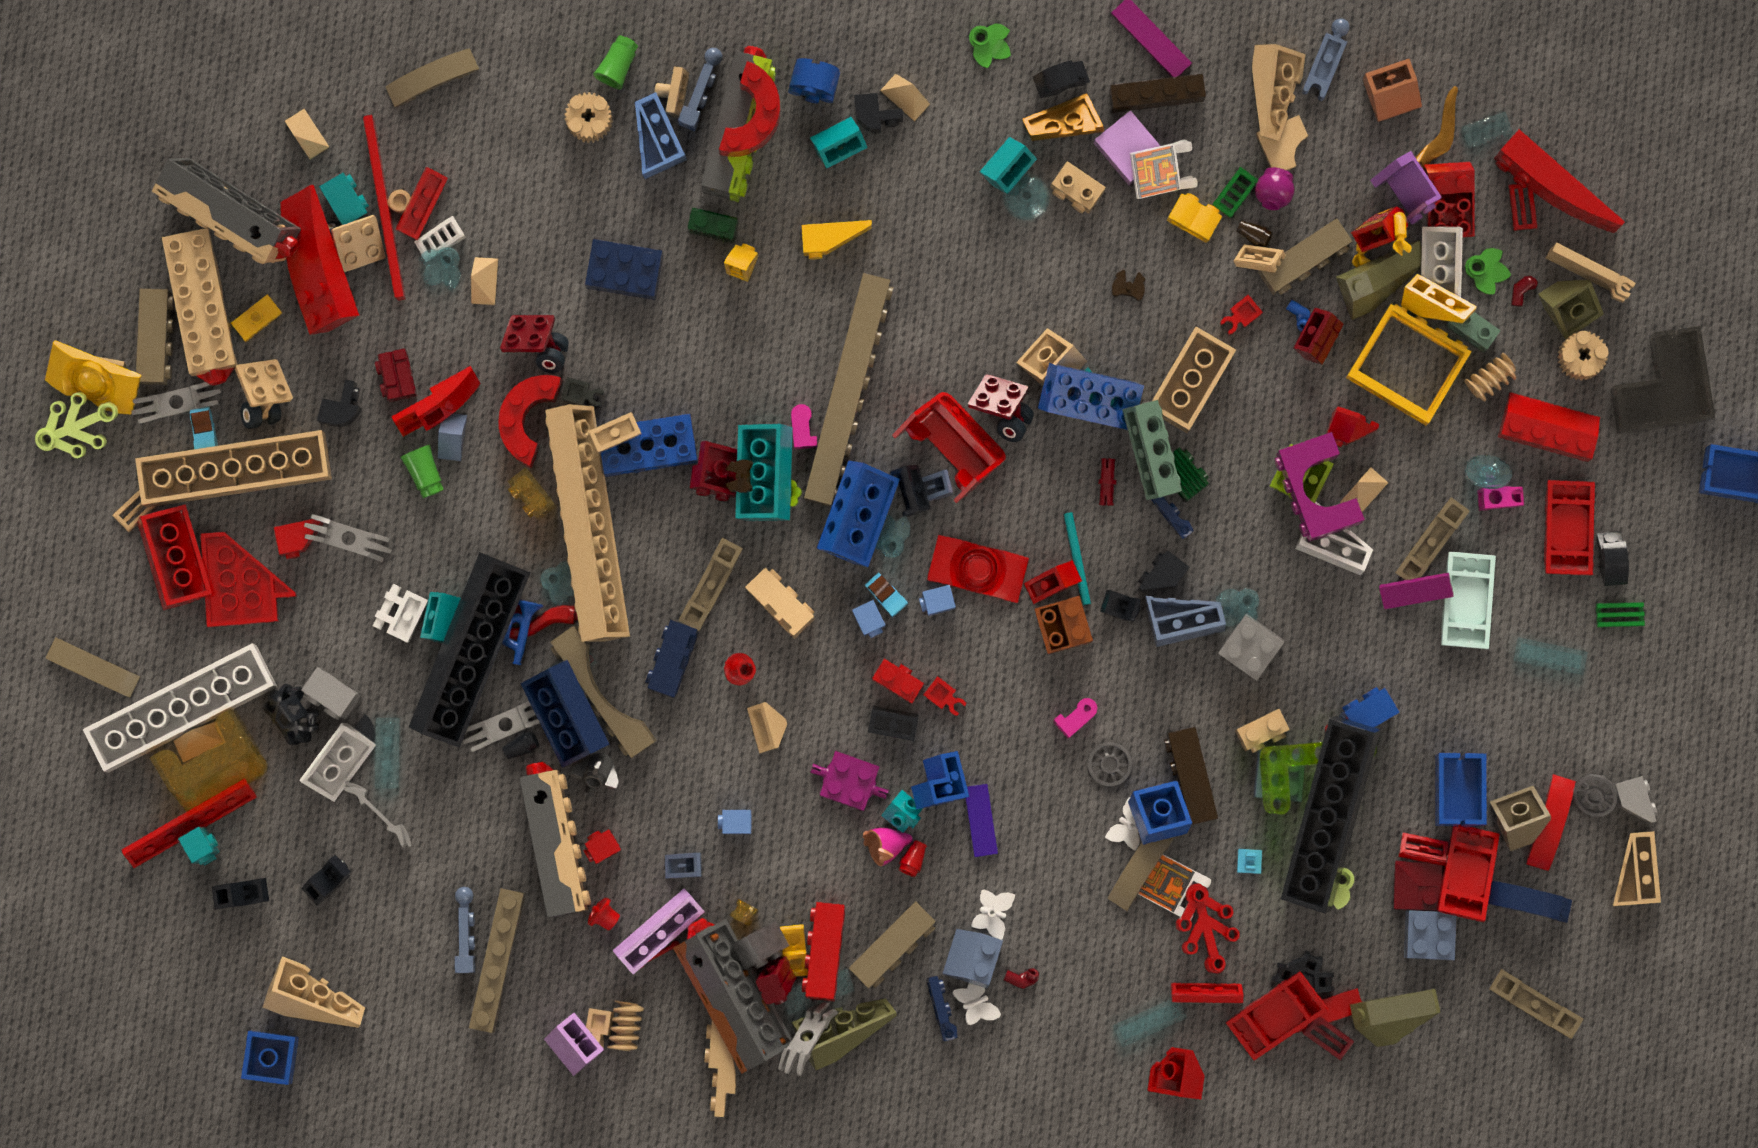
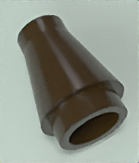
M1244 220L1240 222L1236 231L1254 246L1267 247L1273 235V232L1269 231L1268 227Z

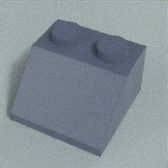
M956 929L942 974L988 988L1003 940L978 932Z

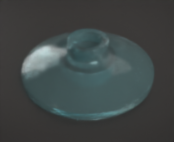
M1024 174L1008 194H1003V200L1006 209L1011 215L1022 220H1032L1045 212L1049 204L1050 194L1047 185L1039 177ZM1024 192H1029L1031 194V198L1026 200L1023 198L1022 194Z
M1476 456L1471 458L1465 466V474L1469 481L1486 489L1504 487L1510 482L1512 477L1510 466L1504 460L1495 456Z

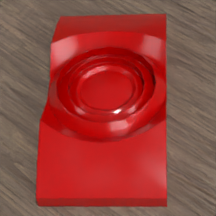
M1547 481L1544 542L1545 574L1593 575L1595 482Z
M938 535L927 581L950 585L954 588L1018 603L1029 558L965 540Z
M1461 824L1452 827L1437 912L1485 922L1500 837L1499 833L1461 826Z
M1300 971L1278 984L1261 998L1250 1003L1230 1018L1226 1024L1251 1058L1256 1060L1326 1013L1329 1009Z

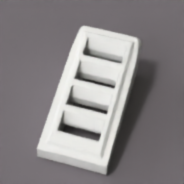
M451 216L418 238L414 243L427 262L466 237L454 217ZM449 226H451L456 234L454 237L447 230ZM441 231L444 232L448 239L445 243L439 235ZM435 236L441 246L436 248L431 237ZM426 240L433 250L430 253L423 244Z

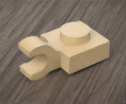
M589 1008L586 1028L603 1048V1035H611L610 1028L612 1027L614 1012Z

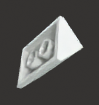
M1422 227L1421 276L1461 298L1463 228Z
M341 723L299 781L335 802L346 787L345 782L351 780L376 744L348 723Z

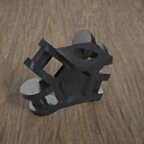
M284 684L279 691H270L268 695L269 701L265 703L264 711L273 720L289 745L293 746L298 745L300 742H310L312 739L310 731L319 729V723L316 722L319 710L316 708L305 709L300 701L304 696V692L301 691L302 687L292 688L290 684ZM307 718V722H299V719Z
M1305 950L1303 956L1285 964L1278 962L1276 966L1278 967L1277 973L1271 978L1272 981L1281 983L1284 981L1287 971L1292 973L1291 976L1301 971L1317 994L1320 992H1334V987H1332L1334 972L1319 973L1323 957L1312 956L1307 950ZM1306 964L1314 966L1313 970L1306 968ZM1320 977H1322V987H1319Z

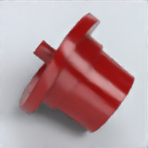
M732 654L725 662L724 675L731 684L745 685L752 680L756 673L754 662L746 654Z
M609 898L600 900L592 907L588 917L589 926L597 924L609 931L617 923L620 914L609 905L611 900Z

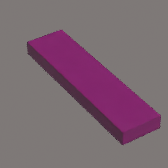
M1124 0L1111 12V15L1171 77H1179L1192 65L1190 60L1132 0Z

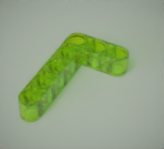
M1323 741L1273 745L1264 747L1261 750L1260 770L1263 806L1268 813L1282 815L1289 811L1291 800L1288 767L1317 764L1318 759L1315 756V750L1317 747L1322 748ZM1294 749H1298L1300 753L1296 761L1292 757ZM1273 750L1277 754V759L1274 763L1269 758ZM1274 774L1279 778V783L1276 786H1273L1271 782ZM1276 798H1279L1281 802L1278 810H1275L1273 806Z

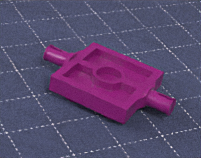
M835 751L832 761L827 768L813 763L810 773L823 777L820 797L863 812L867 801L872 795L886 800V794L889 791L876 786V776L880 766Z

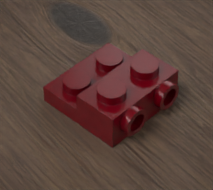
M702 441L700 443L698 465L692 466L690 489L696 490V495L699 496L716 495L715 500L727 502L729 498L736 497V491L731 492L727 488L726 483L737 480L735 477L737 473L727 471L726 468L730 462L737 461V449L709 441Z

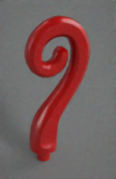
M517 605L515 613L522 614L520 606ZM556 606L543 612L530 622L527 637L538 633L551 624L563 623L574 625L575 621L578 620L575 606ZM520 627L511 628L509 638L517 640Z

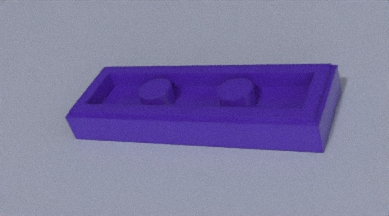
M988 785L968 786L969 797L966 798L974 857L998 854Z

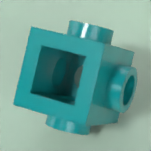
M901 790L881 816L904 833L909 826L913 829L920 821L921 817L918 814L922 809L917 810L914 799Z

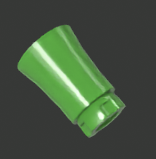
M619 35L611 45L602 63L593 73V76L600 82L614 89L621 90L629 67L636 55L635 52L638 45L633 40Z
M430 445L400 457L414 480L417 490H420L423 499L444 490Z

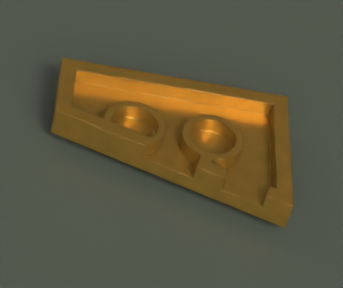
M1087 93L1022 119L1031 141L1105 132L1103 124Z

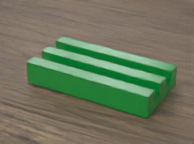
M1644 602L1596 604L1597 627L1645 626ZM1638 608V612L1601 613V609ZM1639 617V621L1602 622V618Z

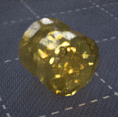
M738 899L736 909L731 911L729 916L750 926L752 923L751 918L757 914L758 909Z

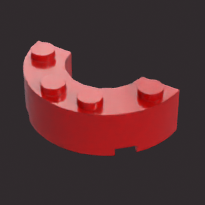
M749 61L746 62L740 87L755 100L756 111L752 119L744 126L725 128L719 147V154L722 156L740 157L749 155L762 148L773 137L779 124L781 110L776 85L762 68Z
M539 375L525 379L507 394L501 405L498 425L502 441L511 455L529 468L533 467L540 446L526 435L524 428L525 417L529 410L539 403L556 402L563 382L561 377Z

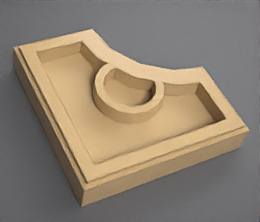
M1299 115L1286 121L1279 141L1261 137L1260 131L1256 133L1270 168L1275 167L1288 171L1296 167L1294 158L1296 148L1300 142L1308 138Z

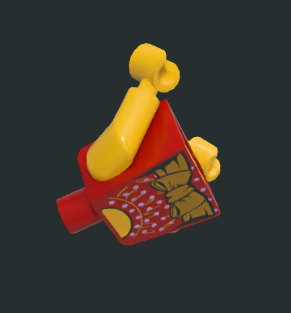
M1395 206L1376 213L1351 232L1357 242L1356 251L1358 254L1352 260V264L1355 267L1370 262V259L1364 256L1368 250L1393 242L1394 240L1396 241L1393 244V249L1399 255H1403V250L1407 253L1411 252L1412 246L1404 240L1407 237L1406 228L1408 227V222L1403 209Z

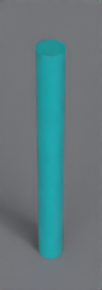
M1073 512L1065 513L1063 515L1072 559L1082 579V582L1078 583L1081 602L1083 606L1089 605L1091 600Z

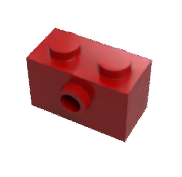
M886 659L882 661L872 677V681L911 705L924 686L923 682L911 675L912 670L902 664L897 667Z

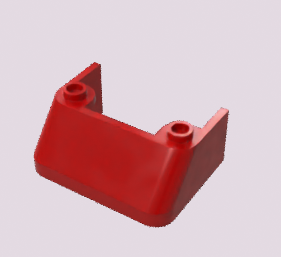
M946 392L939 393L913 412L892 435L894 438H897L907 431L908 435L914 440L924 441L928 438L959 471L955 475L956 485L962 490L954 499L955 503H958L972 492L1006 459L1003 449Z

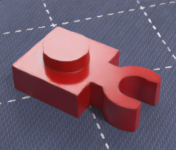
M1247 295L1230 309L1233 316L1224 317L1220 325L1222 326L1224 323L1230 322L1232 329L1227 333L1231 335L1236 331L1239 323L1245 328L1263 312L1252 298Z
M938 676L923 694L941 710L945 705L949 706V710L954 716L959 715L954 710L956 703H960L964 707L966 706V702L963 699L953 697L956 690Z

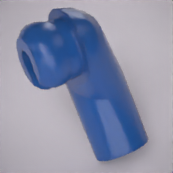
M1291 300L1286 310L1296 315L1297 328L1302 332L1311 315L1310 311L1296 301Z

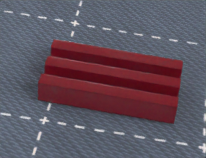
M1321 1016L1309 1023L1307 1028H1304L1302 1031L1305 1036L1340 1061L1354 1043L1353 1039ZM1318 1022L1321 1023L1326 1028L1331 1030L1333 1033L1338 1035L1340 1038L1345 1040L1347 1043L1345 1045L1342 1044L1337 1039L1332 1037L1330 1034L1325 1032L1323 1029L1318 1027L1316 1024ZM1312 1029L1342 1050L1340 1052L1334 1050L1311 1033Z

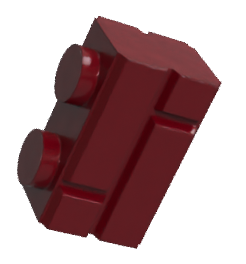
M1314 308L1293 349L1304 359L1323 365L1344 324L1333 313Z
M403 348L378 354L379 361H375L377 374H382L384 383L380 384L383 398L387 397L389 402L416 397L417 393L407 350Z
M781 956L772 961L768 960L769 963L764 965L756 980L757 987L762 992L761 996L765 1004H782L787 1000L788 993L792 991L791 987L796 980V976L793 970L790 969L791 965L787 956Z

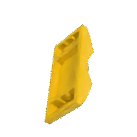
M56 340L52 344L45 377L46 382L66 396H72L76 392H83L87 400L92 401L96 406L99 407L106 402H111L117 406L118 413L129 415L134 410L135 404L133 399L137 397L141 375ZM106 408V411L113 412L111 408Z

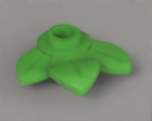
M993 24L989 27L976 26L971 30L969 41L974 47L973 57L979 65L989 68L992 58L1006 59L1010 57L1009 46L1003 40L1010 32L1007 27L1002 24ZM983 34L985 40L980 42L976 39V36Z
M1496 248L1486 249L1480 256H1472L1465 263V271L1469 277L1474 279L1476 288L1488 295L1495 294V283L1502 282L1511 276L1507 267L1499 262L1502 256L1501 250ZM1473 264H1479L1481 267L1480 271H1474L1472 268Z

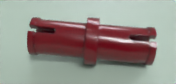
M1101 458V479H1098V484H1100L1099 505L1114 506V485H1117V480H1114L1116 459Z

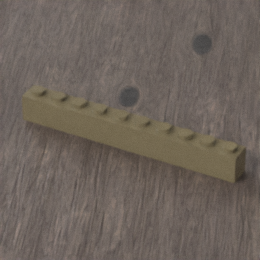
M863 273L804 496L806 501L832 507L838 491L839 479L842 480L846 466H842L844 458H849L852 444L848 443L850 435L856 434L858 422L854 421L856 412L861 413L864 399L860 398L862 389L867 390L870 377L866 376L868 367L873 368L876 354H872L874 345H879L882 332L878 331L880 322L885 323L888 310L884 309L885 301H890L894 287L890 286L889 279Z

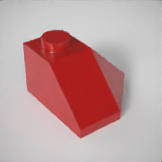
M1338 406L1332 413L1326 434L1332 432L1337 447L1341 448L1342 445L1347 446L1377 431L1380 424L1375 421H1371L1369 424L1366 422V417L1362 414Z
M1171 1047L1166 1052L1167 1056L1151 1067L1147 1091L1201 1100L1205 1075L1193 1050Z

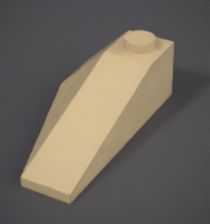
M1277 44L1255 45L1252 73L1261 137L1274 141L1280 140L1288 118L1286 111L1289 103H1293L1296 97L1293 92L1296 84H1300L1303 78L1306 54Z
M282 956L267 991L263 1008L287 1017L359 1028L365 1007L343 992L334 993L327 987L329 982L324 978L317 981L308 974L311 969L307 966Z

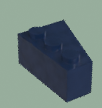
M670 620L669 625L665 626L661 639H664L662 646L657 648L653 661H656L654 670H649L645 683L649 684V690L676 698L699 634L697 629Z

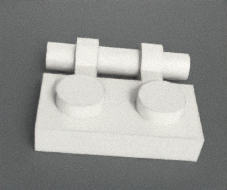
M393 584L390 591H387L384 596L386 599L380 611L377 610L375 614L376 620L373 626L381 630L384 622H387L390 626L386 633L409 643L425 611L428 600L408 590L404 597L401 598L398 596L401 587ZM396 603L400 606L393 618L388 614L393 604Z

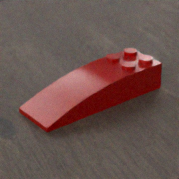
M1520 129L1494 157L1497 161V167L1503 172H1510L1514 176L1513 180L1522 188L1525 185L1528 186L1533 193L1564 213L1611 233H1615L1625 223L1623 219Z
M309 185L280 202L281 216L301 228L296 238L299 244L298 248L286 260L293 289L309 335L332 331L359 316L315 187L314 185Z

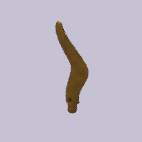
M1456 86L1449 91L1446 97L1440 133L1415 157L1423 170L1424 165L1429 164L1451 148L1455 131V101L1458 92Z

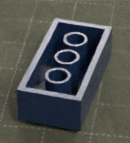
M568 660L520 683L562 768L609 745L605 733Z

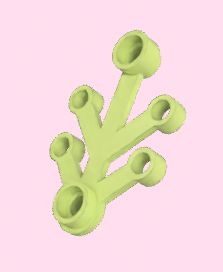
M76 392L71 396V406L64 426L55 430L59 416L66 411L65 403L56 401L50 406L51 413L46 427L36 433L35 442L44 451L57 448L70 453L74 458H81L86 453V448L83 444L72 445L60 438L68 435L91 444L94 449L103 448L107 443L105 436L101 434L92 435L80 429L100 420L104 422L114 420L118 415V408L115 404L106 402L99 406L97 412L76 421L80 407L87 400L83 392ZM76 395L81 396V403L76 402ZM56 404L61 406V412L55 410ZM107 407L112 409V415L106 413ZM45 435L51 437L50 443L45 442ZM96 438H100L102 440L101 446H98L96 444ZM76 447L81 449L80 455L75 453Z

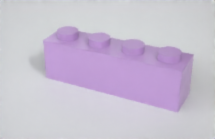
M682 889L618 945L613 952L628 970L635 974L705 911L685 889Z

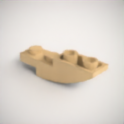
M712 1020V1025L707 1024L706 1039H710V1048H705L704 1062L709 1063L708 1068H717L718 1073H713L712 1087L717 1088L716 1097H711L710 1111H715V1117H724L726 1093H736L735 1064L732 1055Z

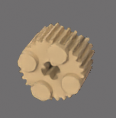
M584 92L582 96L578 94L570 99V104H567L568 108L565 109V121L570 133L577 137L578 140L582 139V142L587 141V143L590 141L594 143L595 140L599 141V138L603 139V135H607V131H610L611 123L613 122V116L607 101L600 97V95L596 96L595 93L591 95L590 92H588V95ZM587 114L595 116L590 119V122H586L585 118H583Z
M1579 331L1569 336L1562 343L1558 351L1560 355L1557 358L1560 359L1558 363H1561L1560 368L1563 369V373L1566 372V376L1569 375L1570 379L1574 377L1575 380L1580 379L1582 381L1583 379H1591L1603 370L1609 353L1606 344L1602 343L1603 339H1599L1600 336L1596 337L1595 333L1591 334L1590 331ZM1578 351L1586 353V358L1583 361L1580 360L1581 354Z

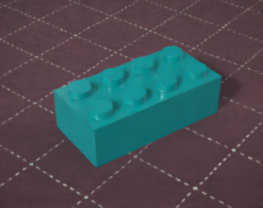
M783 424L738 425L737 461L743 459L753 462V466L750 469V483L753 490L749 493L736 491V519L745 521H790L793 427Z

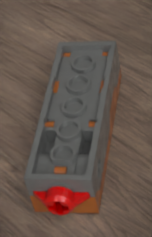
M702 918L689 925L687 940L673 949L742 1074L782 1052L784 1048L789 1046L792 1038L773 1003L769 1005L764 1003L761 996L762 992L759 991L756 984L758 976L753 967L751 966L745 970L732 946L738 939L727 919L713 924Z

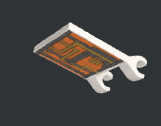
M1181 140L1172 144L1130 153L1136 198L1141 199L1180 189L1197 187V179L1193 178V176H1186L1180 179L1176 153L1191 151L1192 143L1187 140Z
M1163 854L1138 895L1181 917L1185 908L1180 905L1188 887L1194 881L1208 888L1211 884V879Z

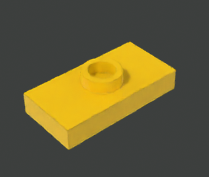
M267 294L232 321L231 324L244 341L247 342L279 317L282 312Z

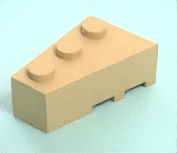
M764 568L745 588L795 639L815 620L812 615L815 612L806 603L802 605L796 599L798 594L790 586L785 588L779 582L782 578L773 569L768 571Z

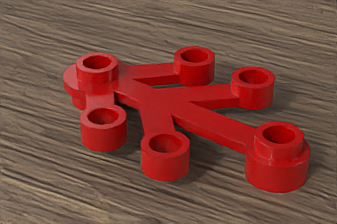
M1192 884L1186 891L1188 904L1175 925L1178 931L1186 932L1192 927L1190 919L1195 910L1198 919L1187 941L1182 944V951L1187 955L1195 954L1198 951L1197 942L1203 933L1209 955L1205 959V969L1212 974L1221 973L1225 969L1226 963L1225 959L1218 953L1212 930L1224 936V939L1228 942L1237 941L1240 933L1237 928H1228L1210 917L1206 907L1217 912L1221 919L1231 918L1233 916V908L1230 905H1222L1210 898L1207 888L1203 885ZM1197 891H1199L1201 894V898L1199 900L1196 898ZM1224 908L1228 910L1227 916L1223 914ZM1183 920L1186 922L1185 929L1181 927V922ZM1231 930L1235 934L1233 939L1229 937V932ZM1189 943L1193 946L1191 952L1187 949ZM1216 960L1220 962V966L1218 968H1216L1214 964Z

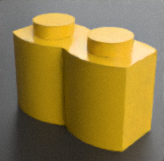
M1190 193L1186 195L1181 194L1167 221L1207 243L1222 218L1218 214L1219 210L1209 204L1207 206L1198 202L1199 199Z

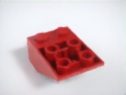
M1470 162L1424 165L1425 173L1442 197L1434 203L1436 208L1426 214L1427 227L1463 228L1462 237H1475V170Z

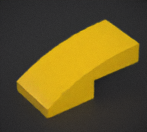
M804 924L780 927L789 944L782 952L783 956H787L790 969L793 970L795 976L808 975V969L804 968L806 957Z

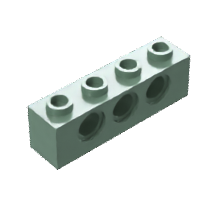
M1158 400L1122 409L1146 500L1182 491L1180 477L1177 474L1174 463V454L1171 451L1168 440L1169 435L1165 429L1163 413Z

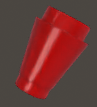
M914 840L899 862V871L908 876L916 877L917 873L921 872L927 846L922 842Z

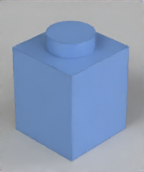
M950 585L922 592L923 598H919L922 612L927 611L928 616L956 608Z
M874 600L852 610L864 637L869 635L870 638H873L883 633L882 628L885 627V623Z
M722 810V815H718V829H722V834H751V810Z

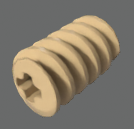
M1502 353L1501 359L1496 357L1493 359V364H1486V370L1481 368L1478 370V375L1472 374L1470 376L1471 381L1468 379L1464 381L1471 393L1476 398H1480L1485 402L1486 392L1493 396V387L1499 391L1501 390L1500 382L1509 385L1508 376L1514 380L1517 379L1515 375L1516 368L1510 358L1505 353Z
M615 1001L621 1005V1007L613 1009L614 1012L619 1014V1017L612 1018V1021L617 1023L618 1026L610 1028L611 1031L616 1033L615 1036L609 1037V1040L614 1042L615 1045L608 1046L607 1048L623 1051L637 1049L638 1046L632 1043V1041L638 1040L639 1036L634 1034L633 1031L641 1029L635 1022L642 1021V1017L636 1013L643 1011L644 1008L635 1003Z

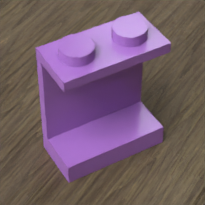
M1411 151L1394 160L1370 180L1375 188L1388 182L1409 215L1406 218L1407 222H1410L1411 225L1423 218L1422 213L1427 214L1435 209L1436 205L1434 203L1442 198Z

